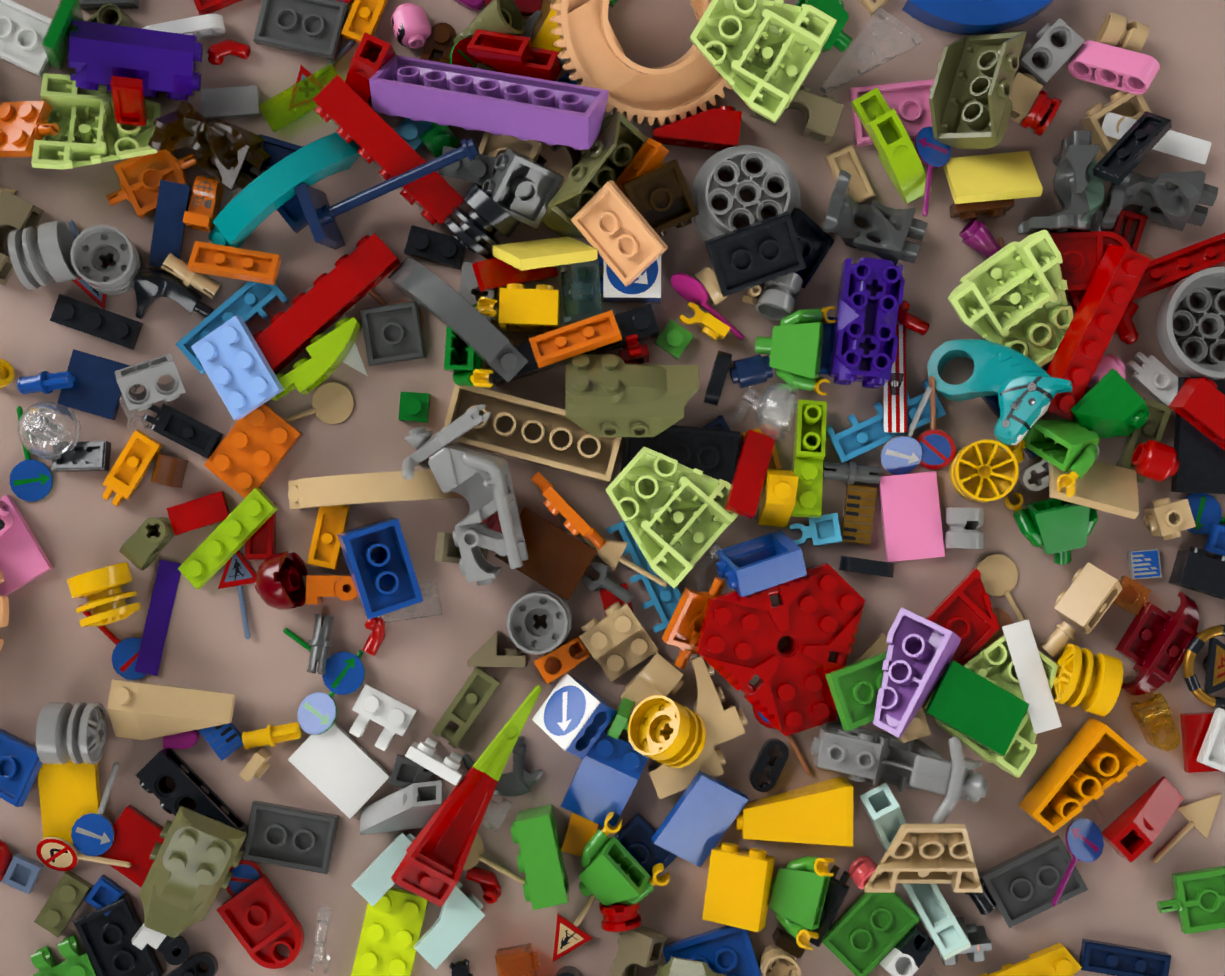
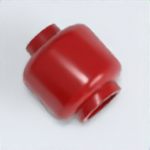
M1148 440L1144 444L1140 443L1136 447L1131 459L1137 474L1157 482L1164 481L1169 476H1174L1180 464L1179 460H1177L1176 450L1172 446L1156 440Z

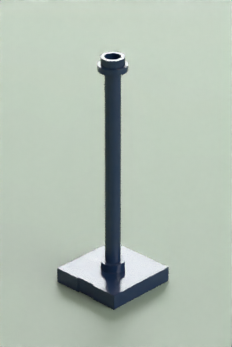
M473 138L469 140L464 139L462 140L461 147L330 206L324 192L305 183L294 189L315 242L336 250L346 245L336 223V216L466 157L470 161L475 160V157L480 155Z

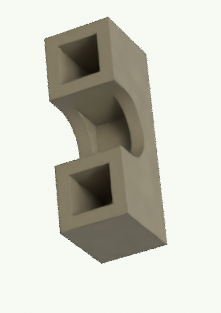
M801 86L787 109H796L804 115L806 125L802 136L829 145L844 105L840 104L832 96L824 95L820 97L812 94L809 88ZM751 110L750 117L776 126V123Z
M4 189L0 193V284L5 286L14 268L10 256L4 251V238L14 230L20 229L23 231V229L30 226L36 228L44 211Z
M642 925L632 930L620 932L617 940L619 946L616 958L611 964V976H636L639 965L647 968L660 964L667 936Z

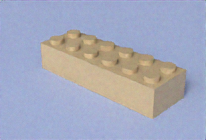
M455 384L443 428L465 414L468 409L480 404L487 405L483 410H480V415L490 411L491 415L488 420L481 422L453 442L610 483L622 437H595L566 418L564 409L480 387L458 386Z

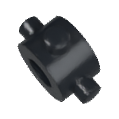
M464 959V961H458L455 964L451 962L449 968L452 969V976H473V974L469 973V961Z

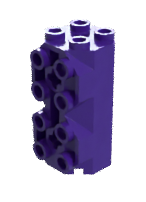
M80 20L72 21V26L77 28V32L70 31L69 68L76 69V75L70 74V80L76 82V87L98 91L99 85L107 86V91L112 92L111 77L118 76L143 79L144 95L146 97L158 98L159 92L167 93L168 98L171 100L188 101V96H194V91L201 90V74L196 72L197 61L202 62L203 44L197 42L196 36Z
M853 258L845 259L842 263L829 376L834 377L833 383L851 385V382L856 381L862 382V387L878 389L879 386H884L885 383L890 381L892 364L896 361L898 345L896 326L899 305L903 302L905 279L902 277L903 265L898 264L894 266L893 261L875 258H859L858 264H852Z

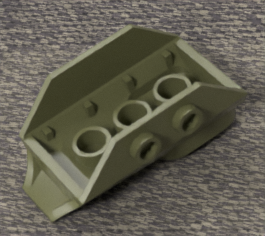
M1027 31L964 36L944 47L929 96L935 140L958 149L993 148L1002 141L1012 111V102L1009 97L1015 72L1019 67V58Z
M619 111L615 115L607 116L602 121L598 138L589 150H582V159L573 167L567 180L547 205L548 208L542 222L561 237H584L572 223L571 219L608 181L613 180L615 183L648 138Z
M579 354L573 356L566 363V418L595 437H655L684 418L685 405L699 391L698 365L624 363L621 357L613 354Z
M180 806L174 821L167 820L159 836L164 838L163 844L156 842L149 857L154 862L139 892L144 908L145 927L175 938L188 927L204 920L219 889L227 888L233 875L229 871L231 866L237 868L244 851H241L240 848L247 833Z

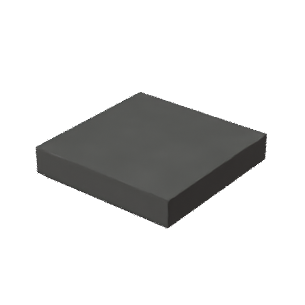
M416 301L360 309L369 366L426 358L419 308Z

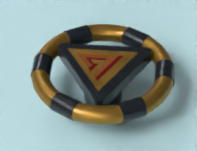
M1217 625L1200 632L1186 648L1183 659V678L1189 691L1200 702L1212 708L1225 709V697L1209 695L1225 688V644L1214 638L1225 636V625ZM1209 640L1208 656H1206L1203 663L1206 671L1203 690L1194 673V662L1196 655Z

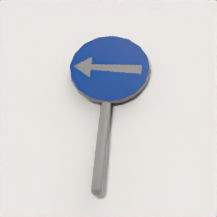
M928 386L907 434L893 437L881 449L880 460L886 471L897 475L906 474L915 469L920 463L923 454L922 447L912 435L931 394L932 387Z
M118 762L113 764L98 813H89L81 816L72 827L71 837L73 844L79 852L85 855H101L110 849L114 842L115 831L113 824L103 814L119 768Z

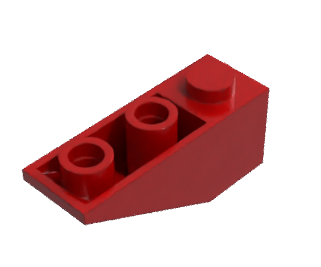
M365 32L352 57L345 82L372 108L369 79L396 53L390 43Z
M1163 776L1101 832L1102 836L1119 856L1132 863L1153 844L1184 797Z

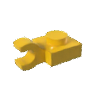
M689 302L687 307L694 311V317L686 318L681 314L679 320L685 325L699 324L703 328L701 332L714 341L717 338L723 341L731 327L711 314L703 312L697 304Z

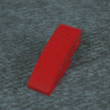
M477 29L467 46L468 53L502 73L556 81L561 71L560 58L557 56L559 51L532 47L530 37Z

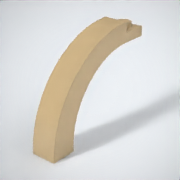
M414 470V476L409 480L403 478L402 471L312 477L288 481L290 510L367 503L464 498V496L456 492H442L432 470Z

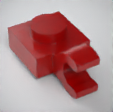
M637 334L625 336L626 345L622 350H619V357L624 360V363H648L649 351L647 344L640 345Z

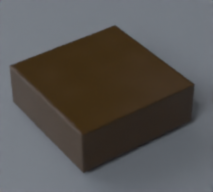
M778 927L775 929L772 935L775 945L796 958H801L806 949L800 948L792 935Z

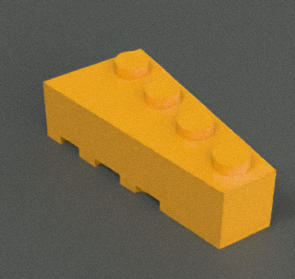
M1090 717L1018 806L1036 822L1054 833L1083 811V806L1093 799L1097 800L1105 794L1103 792L1115 782L1119 783L1128 776L1127 773L1135 766L1140 767L1148 760L1106 724Z

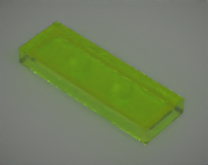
M332 63L258 106L273 132L282 129L317 108L313 101L314 97L336 75L339 76Z

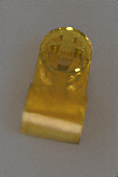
M1161 693L1154 694L1153 698L1138 703L1136 701L1131 703L1133 715L1139 723L1148 745L1164 751H1172L1178 747L1181 739L1180 733L1172 718L1170 707ZM1164 729L1167 737L1165 742L1160 744L1158 734Z

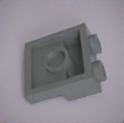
M507 148L505 154L500 153L497 156L494 164L496 172L492 180L487 179L484 182L481 190L515 219L537 229L547 211V205L555 196L564 177L536 163L532 158Z

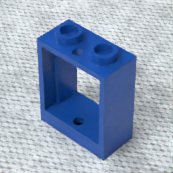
M781 530L717 551L719 562H716V569L719 577L724 578L729 588L734 589L741 597L807 575L802 549Z

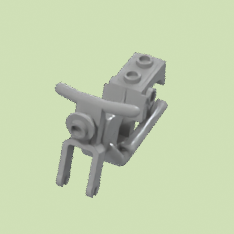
M485 404L468 409L465 414L440 430L433 437H431L433 431H427L426 426L408 430L409 436H405L404 440L414 449H417V451L404 459L402 476L407 480L412 479L414 476V468L416 466L431 469L442 492H456L468 500L470 504L469 514L454 526L453 539L455 546L460 549L461 558L459 566L462 575L466 576L467 583L477 581V585H486L494 582V578L502 572L501 567L493 566L486 560L480 547L495 551L500 556L507 555L510 569L521 567L523 565L522 561L529 559L507 461L495 455L450 444L481 422L490 418L491 411L483 415L479 413L480 410L487 406ZM498 511L502 532L489 529L482 521Z
M835 721L825 723L820 730L819 737H814L812 742L811 755H814V764L817 768L848 774L849 779L858 782H866V779H869L872 785L880 784V782L896 785L899 792H903L905 787L947 795L932 817L934 824H943L958 803V799L978 802L980 797L984 798L987 791V780L983 779V774L981 772L974 773L975 769L981 768L982 761L972 760V758L968 757L964 758L961 741L955 736L949 739L952 761L943 759L940 753L922 741L912 740L902 743L892 734L861 727L844 731L842 724Z

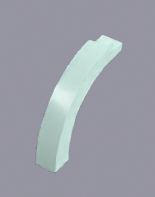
M884 783L860 795V798L885 852H887L900 826L906 824V821L888 785ZM902 884L944 960L971 947L969 940L937 884Z

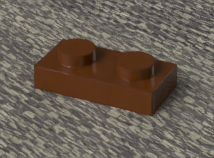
M1014 199L962 204L953 203L949 207L950 217H960V221H970L975 218L977 219V215L988 214V218L1003 217L1006 215V212L1014 207Z

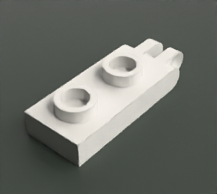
M1137 352L1134 358L1141 366L1133 360L1126 364L1134 373L1131 378L1158 403L1169 406L1177 395L1178 377L1156 357L1150 355L1147 358L1143 353ZM1172 410L1171 414L1176 418V413Z

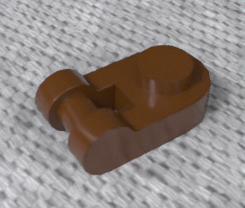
M440 22L431 27V36L426 40L420 59L450 64V53L454 46L453 40L457 35L451 25ZM434 52L443 54L441 60L433 58Z

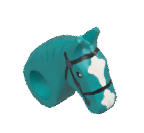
M981 339L946 341L932 352L927 363L928 379L930 376L935 378V388L944 398L958 402L983 396L998 395L1000 418L995 425L994 435L997 440L1007 446L1017 445L1025 437L1034 424L1045 414L1056 393L1072 392L1073 387L1069 380L1050 377L1034 361L1018 351ZM965 357L974 362L973 374L963 384L952 385L943 381V368L953 358Z

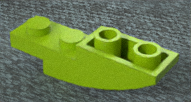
M878 87L852 101L851 106L878 150L879 155L877 157L907 205L924 195L926 173L895 109L889 108Z
M346 317L334 325L335 329L327 335L321 333L310 340L311 345L306 347L311 358L309 360L303 358L292 366L293 370L286 375H283V373L276 375L284 390L271 398V400L277 401L296 388L301 394L307 395L321 385L340 366L350 352L362 327L361 323L355 317L351 319Z
M798 399L792 456V471L798 476L795 506L791 516L821 517L827 401Z

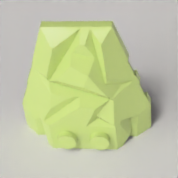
M712 0L691 34L690 41L751 110L776 123L784 110L789 107L818 59L837 20L812 5L802 4L801 7L786 4L784 0Z
M43 73L40 93L41 101L47 102L52 107L47 124L56 123L60 131L57 132L59 133L57 136L46 135L42 140H34L32 168L65 170L158 152L150 147L148 142L155 131L154 120L161 116V104L145 99L146 126L116 123L112 93L107 91V86L99 85L98 91L81 89L76 87V82L70 80V75Z
M1045 229L1027 236L1020 242L1014 241L1003 247L960 279L961 284L953 289L947 298L961 321L982 336V338L1018 351L1034 361L1039 367L1044 366L1053 359L1074 317L1072 306L1068 305L1065 292L1068 289L1067 281L1062 278L1060 264L1063 263L1062 256L1050 234Z
M645 446L605 490L651 569L673 589L678 586L694 567L695 563L739 515L725 510L731 488L729 482L705 475L701 470L691 469L678 463L677 460Z
M1005 635L963 665L1025 701ZM1039 651L1052 692L1058 665ZM936 688L924 704V709H926L927 705L929 704ZM1028 710L1005 756L997 755L935 719V723L951 736L958 737L963 745L989 763H994L1000 769L1016 778H1020L1036 753L1037 744H1035L1037 734L1034 733Z

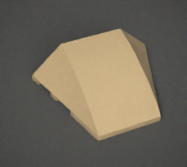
M965 824L901 825L887 852L865 885V893H894L896 884H951L954 893H983Z

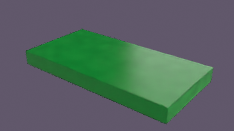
M79 0L60 1L42 41L50 65L61 70L69 53L70 31H76L77 29L72 26V21L84 20Z

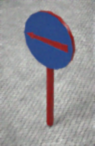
M90 611L83 612L86 617L92 616ZM105 626L98 627L116 645L112 653V664L117 674L130 680L141 679L148 675L135 672L142 638L131 637L120 641Z

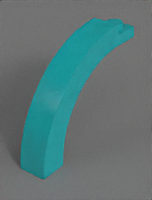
M335 132L288 155L252 181L224 207L213 220L215 227L208 235L209 239L213 244L240 248L258 225L281 205L297 195L295 187L304 183L311 186L331 175L348 170L360 156L357 153L360 148L353 141L348 144Z

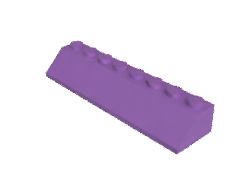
M394 55L369 79L372 108L375 112L384 113L386 116H401L410 118L413 121L435 122L440 126L452 125L463 127V129L468 131H486L492 135L514 136L520 140H537L548 145L571 146L576 150H589L598 138L609 96V90L399 55Z

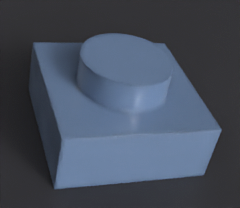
M18 853L13 856L2 883L29 894L33 891L44 865Z

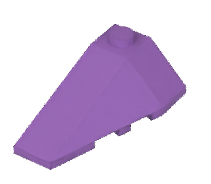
M901 607L887 636L886 643L888 648L886 660H883L882 670L884 672L881 688L878 690L873 724L901 738L944 673L961 638L954 632Z

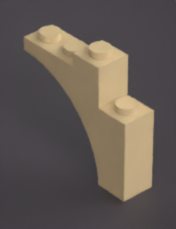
M700 655L694 656L690 660L696 679L694 712L698 713L705 723L707 733L705 746L699 757L685 767L670 768L658 762L648 768L659 800L687 789L699 770L714 778L724 774L722 765H725L726 761L721 749H714L713 746L745 734L743 726L748 724L742 708L736 709L733 703L722 707L721 703L726 702L720 685L714 687L710 677L715 675L714 669Z

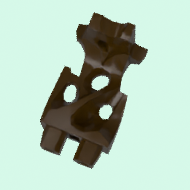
M186 100L181 101L176 111L154 120L155 131L148 142V145L157 151L166 149L170 152H176L180 148H192L202 153V158L197 159L196 164L230 191L237 188L244 189L259 177L252 172L253 167L262 171L266 169L272 158L262 149L265 140L261 136L221 120L215 124L211 123L194 110V107ZM227 133H230L234 138V143L229 140ZM211 158H214L217 167L211 163Z

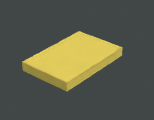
M1029 151L950 158L943 166L955 204L1039 197L1042 195L1043 187Z
M569 236L493 245V256L519 270L595 261L598 255V249Z

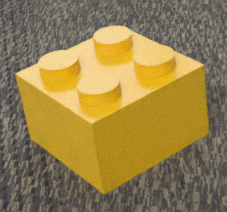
M516 283L507 284V288H500L498 323L503 331L546 333L560 328L561 299L559 290H553L552 285L545 284L536 285V289H524L523 284Z

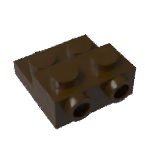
M675 159L622 183L629 201L660 238L667 234L665 230L676 226V228L684 227L692 223V217L699 215L678 161Z

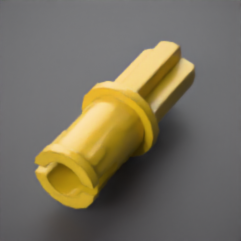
M299 722L278 726L268 724L267 728L248 732L244 731L242 733L243 746L245 750L265 745L275 747L276 743L301 738L302 729Z

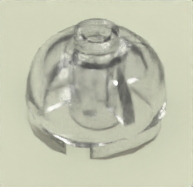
M788 383L771 384L764 389L761 397L755 396L751 412L756 413V424L763 434L784 442L787 440L786 434L783 433L784 431L790 433L798 401H794L796 397L794 393L800 394V386Z
M53 401L38 402L30 406L22 414L18 423V434L23 446L30 453L45 460L61 458L62 456L60 455L66 450L71 451L75 447L80 437V421L76 419L73 410Z

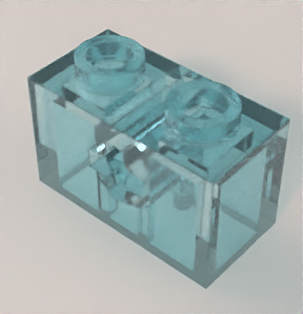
M599 261L560 265L564 323L578 322L601 314Z

